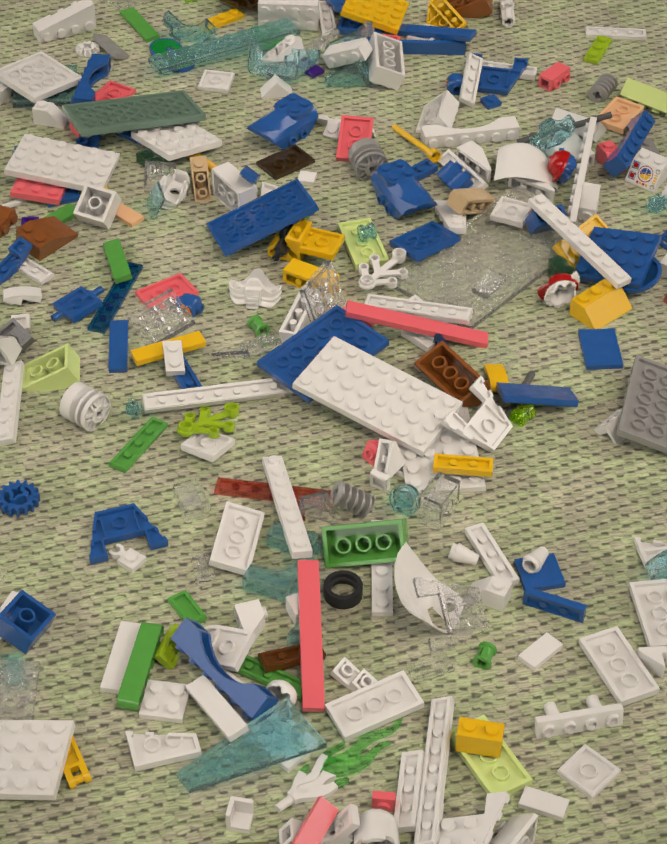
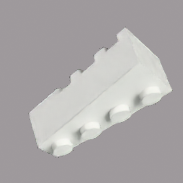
M92 0L75 1L71 3V6L65 9L61 8L57 10V13L49 14L32 23L34 36L40 44L97 29L95 7Z

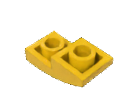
M484 364V372L488 377L487 382L490 390L498 393L496 390L497 382L509 383L503 364Z

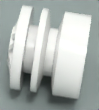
M76 382L64 393L59 407L60 414L65 419L92 432L98 424H102L107 419L111 401L107 395L94 390L89 385L83 382Z

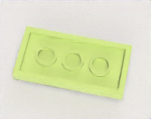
M371 218L338 223V231L340 234L345 235L344 245L355 270H359V264L367 263L369 268H372L373 266L369 263V257L372 254L380 256V266L389 261Z
M485 715L475 718L478 720L489 721ZM458 726L451 730L450 744L454 749ZM504 740L500 758L457 752L486 794L507 791L511 795L524 789L525 786L532 785L533 779Z

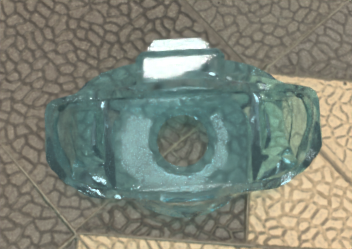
M569 114L562 120H554L552 117L547 118L538 124L539 131L537 134L529 137L530 144L542 152L562 144L575 131V120Z

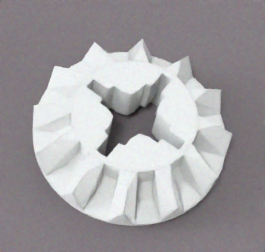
M84 41L76 46L75 51L79 56L91 57L92 54L100 52V47L96 42Z

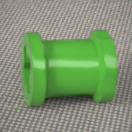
M253 315L247 321V326L255 331V335L258 338L269 334L270 326L263 323L259 315Z
M487 641L480 642L478 654L472 661L473 665L489 670L492 664V657L497 653L496 646Z

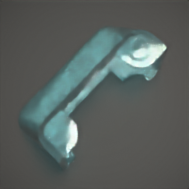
M356 30L325 44V51L329 45L360 39L362 36ZM368 59L331 68V72H328L325 77L328 86L331 85L332 87H368L373 85L369 81Z
M250 42L248 70L253 75L273 77L276 74L284 80H295L319 62L321 50L291 48L292 53L287 56L285 55L284 61L271 62L264 61L261 58L268 51L272 50L277 45L276 43Z

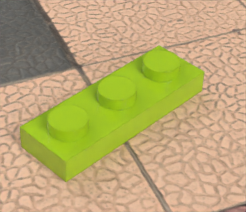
M598 35L584 56L583 62L598 65L611 45L612 38Z

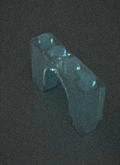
M273 522L266 535V548L290 555L281 523ZM306 531L313 550L312 557L297 558L296 563L287 569L270 570L250 564L242 578L243 591L286 603V596L298 593V560H314V556L320 554L322 544L319 543V534Z

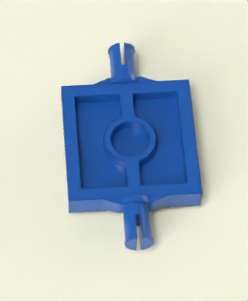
M80 286L52 304L58 312L50 316L52 321L56 322L58 319L65 317L75 323L103 306L102 300L97 297L104 293L103 287L99 286L94 290H87Z

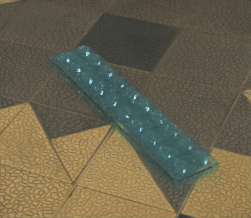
M280 18L275 22H266L264 25L252 26L250 29H242L236 33L224 34L222 37H213L208 41H199L193 45H185L176 50L171 49L162 54L157 53L148 57V62L161 75L283 40L288 35H300V28L288 18Z

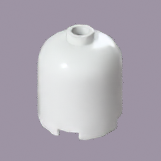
M373 808L359 815L360 827L354 831L353 844H400L397 821L388 811Z

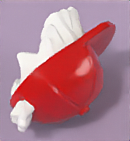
M577 271L572 275L567 273L553 275L549 278L547 284L537 290L538 296L543 301H546V304H549L550 307L554 305L555 308H559L565 303L569 304L571 299L576 297L580 276Z

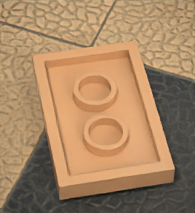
M616 96L600 113L604 114L611 111L613 118L600 122L606 129L624 134L628 129L627 125L630 120L644 111L645 106Z

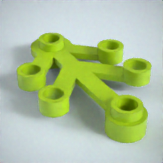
M234 402L226 403L224 411L210 416L211 408L202 406L199 408L198 422H195V413L187 412L184 414V421L178 424L177 433L182 437H190L195 433L208 434L209 438L216 439L219 437V428H223L224 432H233L235 430L234 422L218 420L226 417L229 419L236 418L239 414V404Z

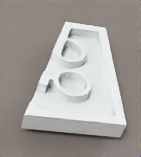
M125 731L135 772L202 757L196 733L154 735V732L134 734L133 731Z

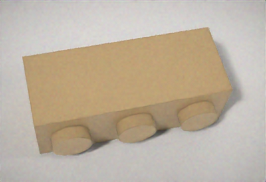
M483 188L453 189L448 196L449 199L446 204L460 215L487 213L490 210L495 198Z

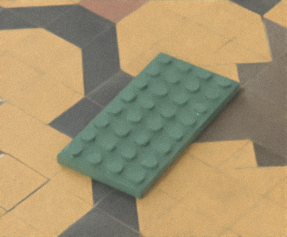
M184 90L62 105L63 113L80 136L86 138L92 135L122 133L129 130L138 131L144 128L153 129L159 126L169 127L175 124L184 125L185 123H199L206 120V114Z

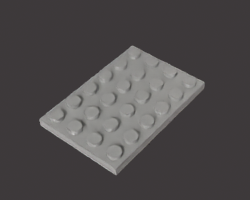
M636 355L616 435L667 454V366Z

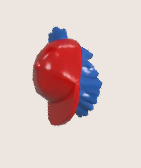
M559 148V151L554 152L552 156L550 155L548 162V171L553 175L552 181L555 182L559 179L560 184H565L570 179V176L573 174L572 171H574L577 165L575 157L570 152L564 150V148Z

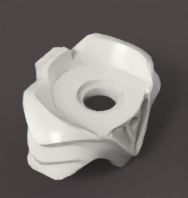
M177 169L172 177L171 174L164 175L155 186L154 204L163 209L177 207L186 198L187 191L189 190L190 178L188 173ZM176 190L179 192V194L175 195L172 194L170 191Z
M254 269L243 281L238 282L232 279L229 281V295L236 305L246 304L247 309H258L259 306L272 308L281 299L282 285L276 286L271 283L261 269Z

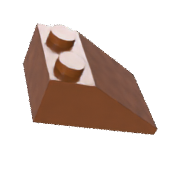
M447 0L462 18L479 19L492 14L493 0Z
M55 216L30 220L16 229V240L21 237L31 243L33 247L29 254L41 261L77 238L78 234Z

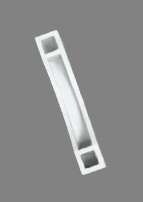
M515 116L501 117L488 125L467 129L449 128L437 124L421 126L420 138L422 143L428 148L463 145L471 140L482 144L485 142L519 139L520 126Z

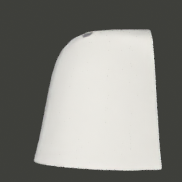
M511 143L499 148L494 181L510 177L534 179L548 183L559 192L556 181H552L553 175L548 171L549 161L540 149L526 143Z
M405 542L398 552L394 564L395 585L401 603L412 615L416 616L427 626L443 633H450L451 631L440 629L432 623L428 609L433 607L454 629L463 610V601L454 591L439 582L429 572L407 542ZM447 601L454 602L456 606L454 611L450 613L443 611V605Z

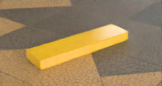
M200 331L164 340H181L183 353L206 347V340ZM163 341L130 350L135 364L140 366L164 359Z

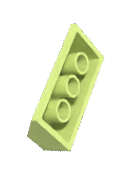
M627 78L620 95L625 100L645 106L644 109L646 107L650 108L653 113L658 115L660 113L666 114L665 117L667 118V92Z

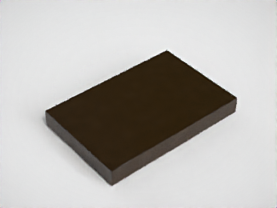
M295 144L257 161L256 165L274 180H278L315 163V159Z

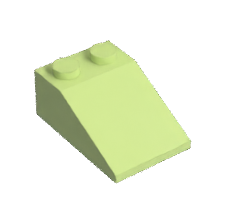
M68 343L24 364L22 391L61 390L70 387L76 382H80V357Z

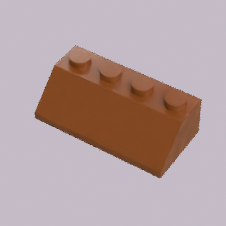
M443 340L414 362V365L440 390L462 401V407L479 406L482 403L469 390L470 386L480 375ZM485 380L484 385L487 390H490L488 382Z

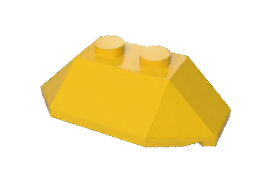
M431 0L428 2L426 24L463 29L468 26V23L447 0Z

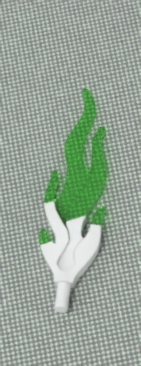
M403 717L397 719L388 728L363 734L348 750L337 756L332 757V755L345 747L344 742L327 749L318 757L311 773L308 775L309 764L304 765L295 776L293 785L287 792V797L274 805L275 810L280 813L293 803L296 805L302 802L316 801L317 797L320 796L327 798L342 786L347 785L349 778L344 776L358 773L367 768L383 748L391 745V741L379 742L368 753L361 756L362 752L372 743L394 734L400 728Z

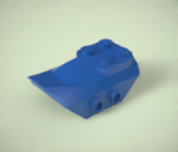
M291 93L277 101L272 111L249 125L246 129L280 148L286 149L295 145L299 140L305 139L310 134L319 116L311 101L296 93Z
M402 159L380 165L371 178L378 203L383 205L386 213L391 214L394 219L438 205L429 192L416 179L417 173Z

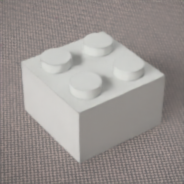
M85 183L73 214L79 221L109 229L122 199L115 191Z

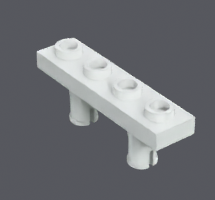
M590 695L586 698L587 709L559 713L555 702H547L544 705L546 715L535 717L534 732L536 738L540 739L623 725L624 708L621 703L602 706L597 695Z

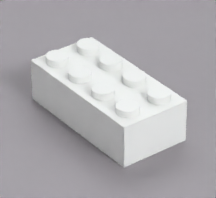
M258 0V28L318 30L319 0Z
M373 32L369 40L373 51L367 58L369 81L386 86L388 89L398 90L405 78L402 41Z

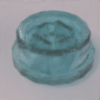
M403 484L392 488L389 494V501L394 511L409 517L421 505V496L413 485Z

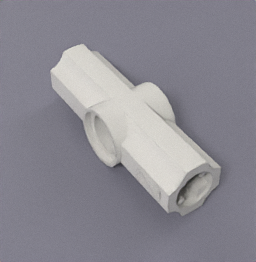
M499 0L502 25L506 28H511L515 25L513 0Z

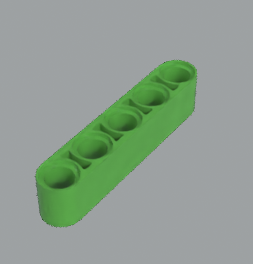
M141 623L118 693L117 708L140 711L139 705L144 697V689L147 686L148 679L150 680L151 677L149 673L156 661L154 655L161 644L160 638L164 635V625Z

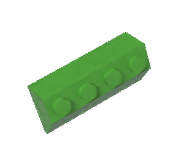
M407 518L321 527L326 568L395 562L398 552L404 543L407 542L408 544L409 541Z

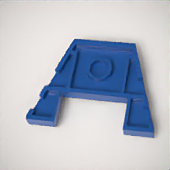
M472 53V54L477 55V56H479V57H481V58H482V56H483V54ZM515 57L513 69L482 66L477 92L508 95L528 66L529 59Z
M134 503L97 511L94 514L93 536L89 555L90 565L109 561L105 545L141 536H146L150 550L168 547V539L159 533V529L148 521L147 516Z

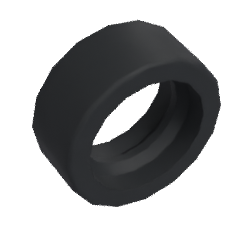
M339 570L331 573L324 580L323 597L331 607L346 610L355 607L362 600L363 582L356 573ZM338 584H348L356 590L352 594L344 596L333 593L331 588Z

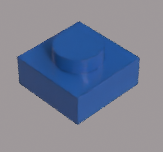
M494 94L480 98V103L488 110L502 106V102Z

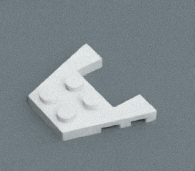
M480 376L470 386L469 390L482 404L466 423L452 410L440 424L481 448L492 452L513 426L501 406L496 405L492 398L494 396L491 390H487L484 385L485 380Z
M507 791L488 793L484 814L442 819L438 844H489L494 834L492 831L496 821H500L503 815V806L508 804L510 800Z

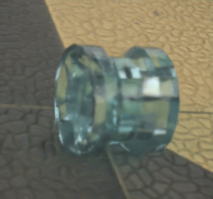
M372 222L367 223L365 226L359 225L357 227V233L361 242L377 238V230Z

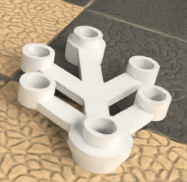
M402 248L394 249L392 251V258L382 267L379 264L380 256L377 254L370 255L369 263L373 266L374 273L372 275L369 274V265L367 263L359 264V273L362 274L358 281L359 287L364 290H371L375 286L380 285L396 288L398 280L392 276H397L402 280L407 279L408 270L405 268L398 270L389 269L395 264H402L406 260V250ZM380 277H389L388 279H379Z

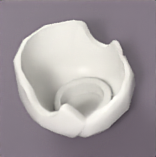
M273 680L266 688L279 700L275 708H280L281 712L287 715L296 704V690L285 680Z

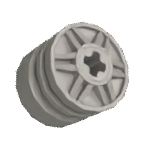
M362 138L356 141L348 151V158L357 177L363 182L371 180L374 172L380 165L389 163L379 142L372 138Z

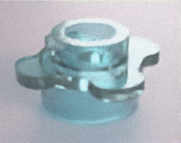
M129 398L125 408L126 413L134 420H137V416L142 414V405L139 401H133L132 398Z

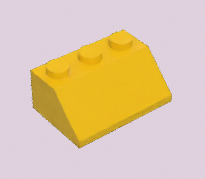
M605 278L571 299L569 315L590 329H601L630 311L632 306L623 288L616 289Z

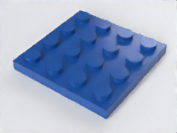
M594 227L589 238L632 278L631 282L623 287L641 290L661 243V235ZM582 256L580 257L573 272L577 271L580 281L597 284L605 279Z

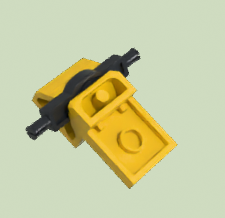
M302 218L299 222L290 224L277 232L268 246L267 252L268 256L272 257L276 262L279 259L291 261L293 258L302 261L305 255L333 261L345 241V235L312 227V221Z

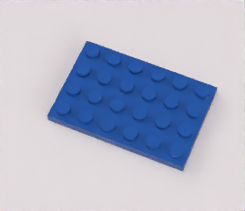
M297 178L206 223L226 257L235 254L244 247L251 246L258 240L267 238L268 235L283 230L284 227L299 222L300 219L306 216H312L315 212L319 211V208Z
M336 305L257 360V367L307 403H310L314 399L293 389V382L334 336L372 356L388 347L389 340L362 321L345 317L346 311Z

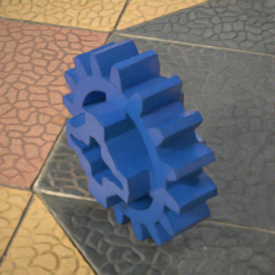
M17 480L14 484L10 481L9 486L2 485V490H0V510L2 509V514L8 512L9 517L13 516V514L20 517V514L23 513L27 516L28 511L34 512V507H39L40 493L38 487H34V483L28 485L27 480L23 483Z

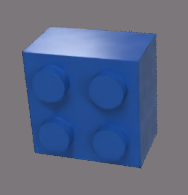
M21 590L0 613V636L24 654H27L49 629L56 613L24 590Z

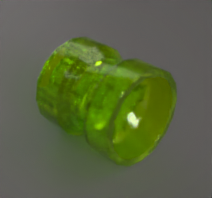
M520 404L518 408L510 412V420L513 423L519 424V427H523L528 421L536 417V410L532 404Z

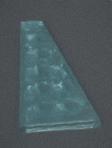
M286 697L247 724L249 731L232 742H229L226 738L176 772V775L187 791L192 793L326 748L327 743L289 698Z

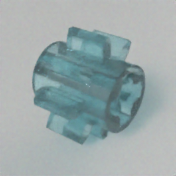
M658 193L648 198L649 203L646 206L649 212L653 210L656 214L666 209L667 199L665 195L661 197Z

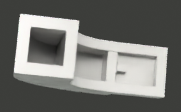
M349 804L337 814L320 844H350L353 842V832L360 827L358 806ZM291 818L278 830L280 844H291L303 821Z

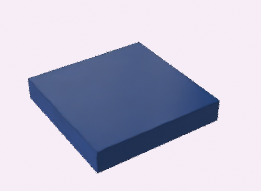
M554 553L547 556L541 570L537 573H528L524 570L522 566L523 558L514 559V565L524 591L526 586L541 591L564 588L566 586Z

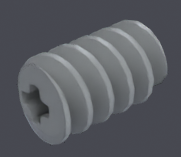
M609 73L601 75L589 89V99L596 103L606 101L618 86L616 77Z
M338 480L330 492V498H334L333 505L336 506L340 502V508L342 509L347 505L346 509L348 512L353 510L355 515L360 513L361 518L367 516L375 502L374 496L365 493L363 490H358L354 486L351 487L350 484L344 483L342 480Z

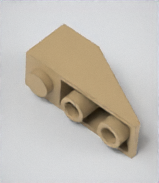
M207 156L190 157V172L195 202L212 201Z

